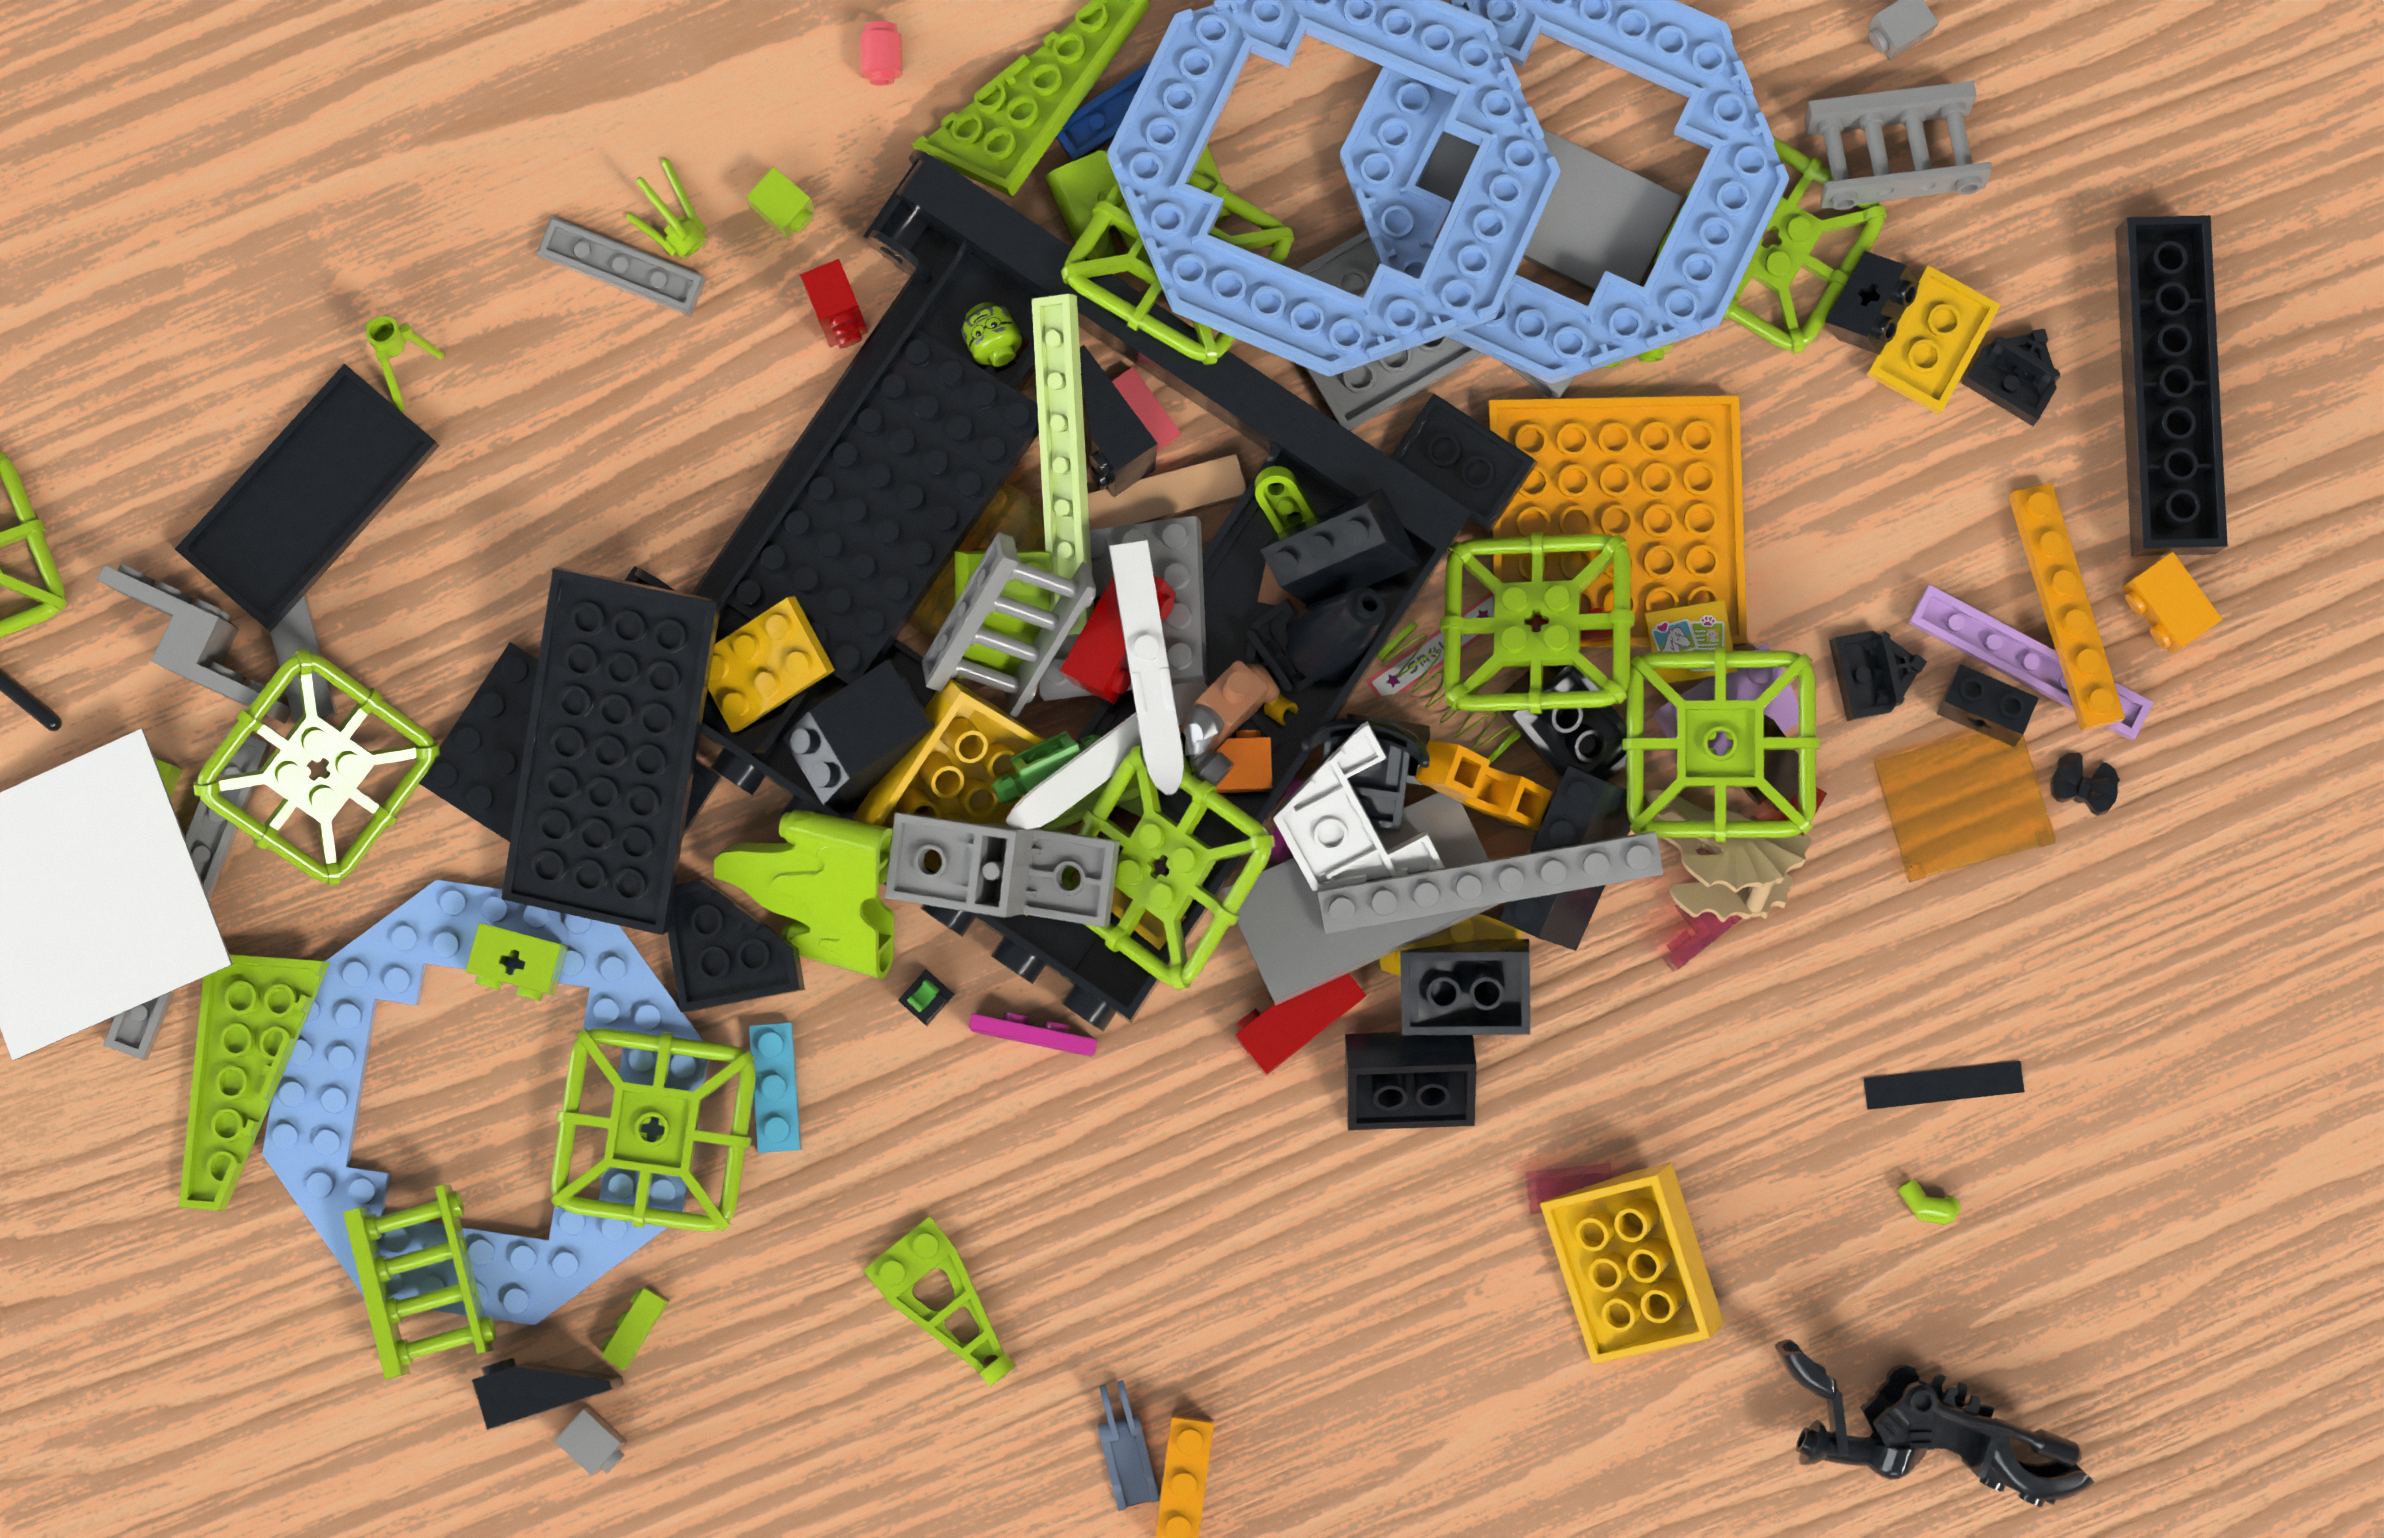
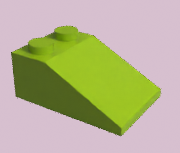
M1038 549L1016 550L1020 562L1051 573V552ZM987 550L955 551V604ZM1014 578L1012 581H1007L1000 595L1049 611L1051 591ZM994 611L992 614L988 613L981 625L983 628L1029 644L1033 643L1042 628ZM977 643L973 646H968L962 656V659L1011 676H1013L1022 661L1020 658ZM956 675V678H958V679L964 678V677H961V676Z

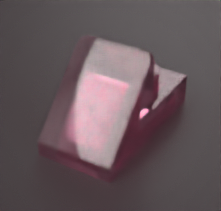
M1678 904L1675 905V908L1695 933L1690 935L1685 930L1666 946L1671 952L1663 960L1673 972L1680 969L1743 918L1734 915L1727 918L1725 922H1720L1718 917L1712 912H1704L1698 917H1692Z

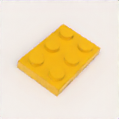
M1927 265L1918 280L1919 286L1917 287L1915 300L1910 306L1906 307L1897 323L1895 336L1890 342L1886 343L1881 354H1877L1866 375L1940 415L2001 304Z
M792 596L777 603L714 645L708 689L730 731L733 733L746 728L835 671L796 597Z

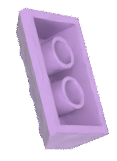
M1764 644L1754 651L1771 650L1769 649L1767 644ZM1781 667L1737 668V672L1726 674V700H1757L1784 673ZM1711 676L1680 696L1685 701L1715 700V676ZM1791 684L1764 709V714L1772 718L1783 733L1799 724L1798 702ZM1669 702L1660 707L1653 716L1667 738H1677V708ZM1718 732L1715 740H1709L1708 746L1715 749L1718 756H1723L1726 749L1733 747V740H1727L1724 732Z

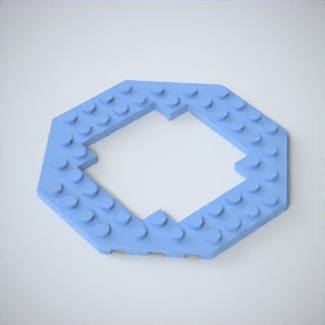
M1214 0V5L1193 12L1190 8L1175 13L1107 151L1110 167L1172 312L1328 377L1495 319L1559 179L1561 170L1555 157L1551 156L1543 139L1544 133L1532 107H1528L1520 89L1521 83L1509 57L1504 55L1497 39L1498 33L1492 21L1442 0ZM1308 35L1457 96L1446 118L1443 131L1480 147L1419 279L1380 263L1364 298H1361L1210 236V232L1223 207L1224 199L1191 186L1188 182L1250 53L1289 68L1304 36Z
M1450 0L1449 4L1491 20L1498 33L1497 39L1505 57L1508 56L1510 62L1523 68L1541 33L1689 98L1675 127L1674 135L1706 148L1710 152L1644 287L1605 270L1589 305L1586 306L1515 274L1495 319L1447 335L1446 337L1553 384L1718 328L1790 179L1784 163L1781 164L1774 147L1773 136L1763 111L1760 112L1753 95L1752 84L1742 60L1738 58L1727 23L1676 0ZM1383 66L1340 150V161L1379 264H1384L1419 279L1453 206V202L1417 186L1444 134V123L1457 96Z
M435 880L325 961L330 962L270 1104L262 1155L362 1295L363 1291L343 1212L359 1207H368L370 1214L375 1213L377 1217L384 1215L391 1173L349 1167L377 999L419 1006L426 964L466 970L480 922L568 947L558 983L590 988L583 1029L590 1030L592 1028L605 1027L662 1035L664 1031L674 1033L676 1038L705 1041L691 1024L685 1013H680L678 1003L651 969V966L621 926L502 900L503 889ZM518 952L516 958L508 957L506 965L513 968L514 973L515 969H524L525 961L519 959ZM623 1047L619 1074L625 1082L653 1086L658 1052ZM672 1054L666 1088L695 1091L705 1083L709 1059ZM652 1117L650 1124H643L641 1128L642 1132L648 1134V1141L655 1142L657 1135H663L665 1127L659 1125V1118ZM612 1167L602 1175L598 1200L635 1205L640 1171ZM653 1173L648 1207L685 1212L688 1193L687 1185L681 1177ZM555 1206L549 1240L462 1227L484 1316L490 1315L495 1320L528 1325H538L553 1312L575 1298L603 1275L668 1228L646 1224L644 1228L633 1227V1222L578 1215L565 1211L562 1207L556 1208ZM422 1222L382 1233L380 1239H377L380 1255H386L387 1258L449 1242L445 1225L432 1222ZM449 1259L392 1275V1280L387 1281L391 1298L397 1297L398 1300L459 1284L454 1261ZM464 1300L430 1309L467 1315Z

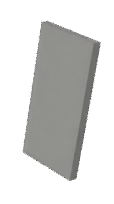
M1541 128L1544 133L1543 139L1551 156L1555 157L1561 172L1523 259L1592 293L1595 292L1605 270L1639 285L1683 197ZM1444 132L1417 187L1449 200L1454 204L1480 146Z
M1440 792L1403 808L1400 831L1375 828L1386 850L1427 830L1444 862L1445 868L1489 860L1462 803ZM1292 858L1260 874L1238 910L1240 917L1237 920V924L1276 1006L1499 904L1325 934L1317 891H1312L1295 858ZM1429 870L1418 871V872H1412V873H1408V874H1414V873H1419V872H1425V871H1429ZM1392 876L1381 877V878H1375V879H1369V880H1366V881L1368 882V881L1380 880V879H1385V878H1391ZM1233 885L1222 890L1225 898Z

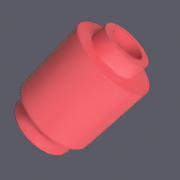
M874 21L865 24L864 33L860 35L861 76L870 79V84L892 85L894 84V79L902 76L901 34L897 32V25L892 22Z

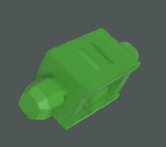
M1064 731L1009 757L1015 774L1011 776L1007 773L994 782L992 787L1000 803H1010L1021 799V794L1024 793L1026 795L1035 786L1099 740L1101 736L1090 735L1080 739V744H1077L1069 736L1068 732Z

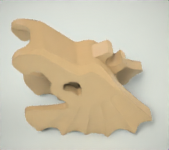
M1665 790L1648 791L1644 798L1646 805L1649 807ZM1677 795L1654 818V821H1715V810H1706ZM1735 805L1726 808L1727 821H1758V818L1753 815L1749 818L1737 813L1739 808ZM1803 835L1787 838H1727L1726 842H1715V838H1663L1680 850L1683 865L1690 874L1700 881L1673 884L1669 890L1674 902L1692 917H1698L1704 912H1712L1718 917L1720 922H1725L1727 918L1734 915L1744 919H1749L1751 916H1762L1766 919L1771 907H1785L1788 900L1787 892L1791 890L1794 883L1792 877L1786 873L1789 870L1803 866L1806 859L1805 852L1809 849L1812 838ZM1705 849L1711 855H1700L1696 850Z

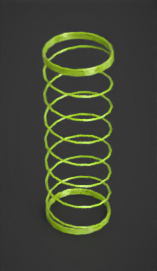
M1414 621L1399 632L1377 655V658L1382 663H1385L1409 644L1425 636L1420 647L1397 674L1396 678H1399L1433 653L1440 651L1432 665L1412 688L1411 693H1414L1443 672L1441 670L1416 688L1440 657L1442 650L1437 649L1401 673L1421 649L1427 639V634L1416 637L1388 657L1417 628V624ZM1442 684V685L1440 686V688L1436 691V693L1431 697V699L1427 702V704L1425 705V708H1428V707L1432 706L1434 703H1436L1437 701H1439L1441 698H1443V697L1445 696V693H1444L1442 696H1440V697H1439L1438 699H1436L1434 702H1432L1431 704H1429V703L1432 701V699L1437 695V693L1441 690V688L1443 687V684ZM1450 707V708L1447 710V712L1443 715V717L1441 718V720L1439 721V723L1445 722L1446 720H1448L1449 718H1451L1453 715H1455L1457 712H1459L1461 709H1458L1457 711H1455V712L1452 713L1450 716H1448L1447 718L1444 719V717H1445V716L1448 714V712L1452 709V708ZM1492 711V712L1488 713L1487 715H1485L1484 717H1482L1480 720H1478L1477 722H1475L1473 725H1471L1469 728H1467L1466 730H1464L1462 733H1460L1459 735H1457V734L1460 732V730L1464 727V725L1468 722V720H1469V719L1473 716V714L1475 713V712H1472L1471 715L1467 718V720L1463 723V725H1462V726L1459 728V730L1456 732V734L1454 735V738L1460 737L1462 734H1464L1465 732H1467L1469 729H1471L1472 727H1474V726H1475L1476 724H1478L1480 721H1482L1483 719H1485L1486 717H1488L1489 715H1491L1492 713H1494V712H1496V711ZM1499 711L1497 712V714L1495 715V717L1493 718V720L1490 722V724L1487 726V728L1483 731V733L1479 736V738L1475 741V743L1471 746V748H1470L1469 750H1472V749H1473V747L1476 745V743L1480 740V738L1484 735V733H1485V732L1488 730V728L1492 725V723H1493V722L1495 721V719L1497 718V716H1498V714H1499ZM1513 724L1508 725L1472 751H1476L1502 731L1512 726L1503 741L1487 758L1491 760L1490 766L1521 736V733L1516 730L1508 738L1514 728Z

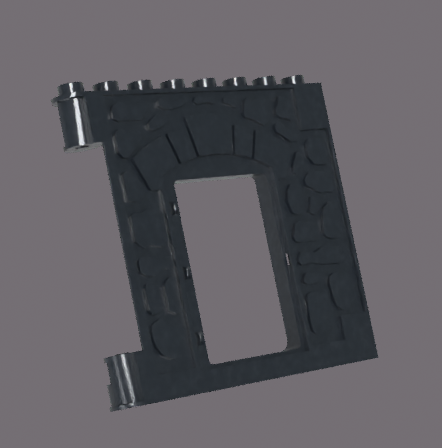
M915 149L908 158L912 163L911 168L863 236L872 248L886 259L892 261L894 266L911 277L691 593V595L722 601L715 644L751 621L730 607L726 602L915 328L1016 391L1021 392L1035 372L1032 299L1063 294L1076 295L1079 327L1265 449L1269 454L1202 554L1207 680L1205 683L1208 688L1235 661L1240 660L1244 663L1248 640L1247 630L1251 629L1254 621L1275 607L1257 602L1266 560L1260 549L1277 534L1255 497V479L1262 470L1272 466L1289 469L1295 475L1313 504L1316 516L1383 487L1421 560L1419 565L1367 587L1377 592L1385 604V616L1364 658L1350 677L1339 683H1331L1332 681L1320 679L1302 692H1290L1280 689V694L1298 707L1296 714L1288 709L1284 712L1283 721L1286 723L1285 726L1264 713L1265 703L1256 711L1283 741L1271 753L1272 790L1271 792L1228 793L1224 798L1264 827L1318 747L1315 746L1309 752L1302 751L1303 740L1316 727L1328 721L1336 720L1377 659L1379 652L1385 647L1449 552V548L1455 543L1465 528L1472 511L1228 350L1220 358H1217L1216 364L1204 365L1202 361L1185 356L1141 329L1134 331L1127 327L1128 322L1079 294L1069 284L1063 282L1061 270L1064 268L1065 261L1072 247L945 163L923 151ZM1113 274L1087 278L1135 307L1139 305L1144 297L1142 293ZM993 302L995 305H1003L1010 310L1021 331L1022 338L1029 342L1017 362L1012 360L1006 365L996 367L993 364H980L973 359L961 333L962 325L966 320L965 316L970 309L981 303ZM1157 303L1153 304L1148 312L1149 315L1199 343L1195 329ZM1272 483L1270 485L1278 486L1281 483ZM1293 512L1290 516H1298L1301 513ZM636 566L633 567L624 580L675 591L663 581ZM895 639L878 665L887 659H894L925 709L937 690L926 687L922 667L923 657ZM830 673L746 728L733 733L730 731L707 688L700 734L722 748L711 768L752 796L765 777L792 795L781 812L782 816L786 812L792 813L794 810L856 821L853 815L867 794L856 805H823L783 739L808 711L848 686V684ZM1128 690L1124 694L1119 695L1115 704L1104 699L1075 742L1080 744V739L1090 735H1100L1103 737L1136 712L1133 690ZM1158 794L1161 812L1179 824L1181 818ZM1114 807L1108 816L1109 820L1130 835H1132L1140 822L1139 819L1118 807ZM1211 809L1202 816L1192 833L1212 849L1251 839ZM1099 831L1096 836L1098 838L1111 839L1102 831ZM1119 845L1118 857L1124 848ZM1244 855L1216 861L1202 887L1217 897ZM1166 856L1162 859H1157L1154 867L1156 868L1155 873L1157 876L1169 874L1170 869L1166 866L1168 860ZM926 868L929 872L935 874L934 871H932V870ZM1193 899L1185 912L1186 918L1181 923L1185 943L1208 910V908ZM925 904L920 908L961 937L964 936L974 919L986 925L1003 937L991 957L1031 984H1034L1045 966L1072 983L1073 987L1061 1004L1103 1032L1115 1014L1132 1023L1160 982V980L1121 951L1113 952L1105 946V940L1081 923L1031 915L1025 916L1024 914L999 917ZM1111 913L1110 923L1116 927L1121 920ZM1132 932L1130 938L1168 966L1171 965L1167 941L1158 950L1137 932Z

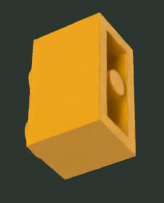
M2174 552L2169 553L2122 586L2127 592L2125 599L2130 608L2137 615L2143 614L2152 626L2150 634L2155 642L2162 649L2168 648L2171 654L2184 648L2223 620Z

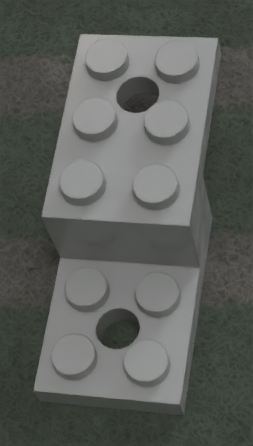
M120 564L118 570L106 565L103 566L97 581L119 593L172 616L151 662L250 707L265 685L250 680L248 686L243 685L246 680L245 677L222 666L239 631L237 627L228 623L231 615L200 599H196L194 605H191L192 597L159 581L156 588H154L155 580L126 565ZM281 694L265 715L285 724L291 711L290 707L281 703L284 697Z
M898 812L895 813L885 898L999 917L1025 914L1107 927L1110 924L1120 841L1040 828L1029 830L1011 828L1007 823L1001 822L975 824ZM930 849L936 850L942 858L941 869L935 874L929 872L924 865L925 854ZM1069 865L1074 866L1081 875V882L1074 890L1067 888L1062 881L1063 870Z

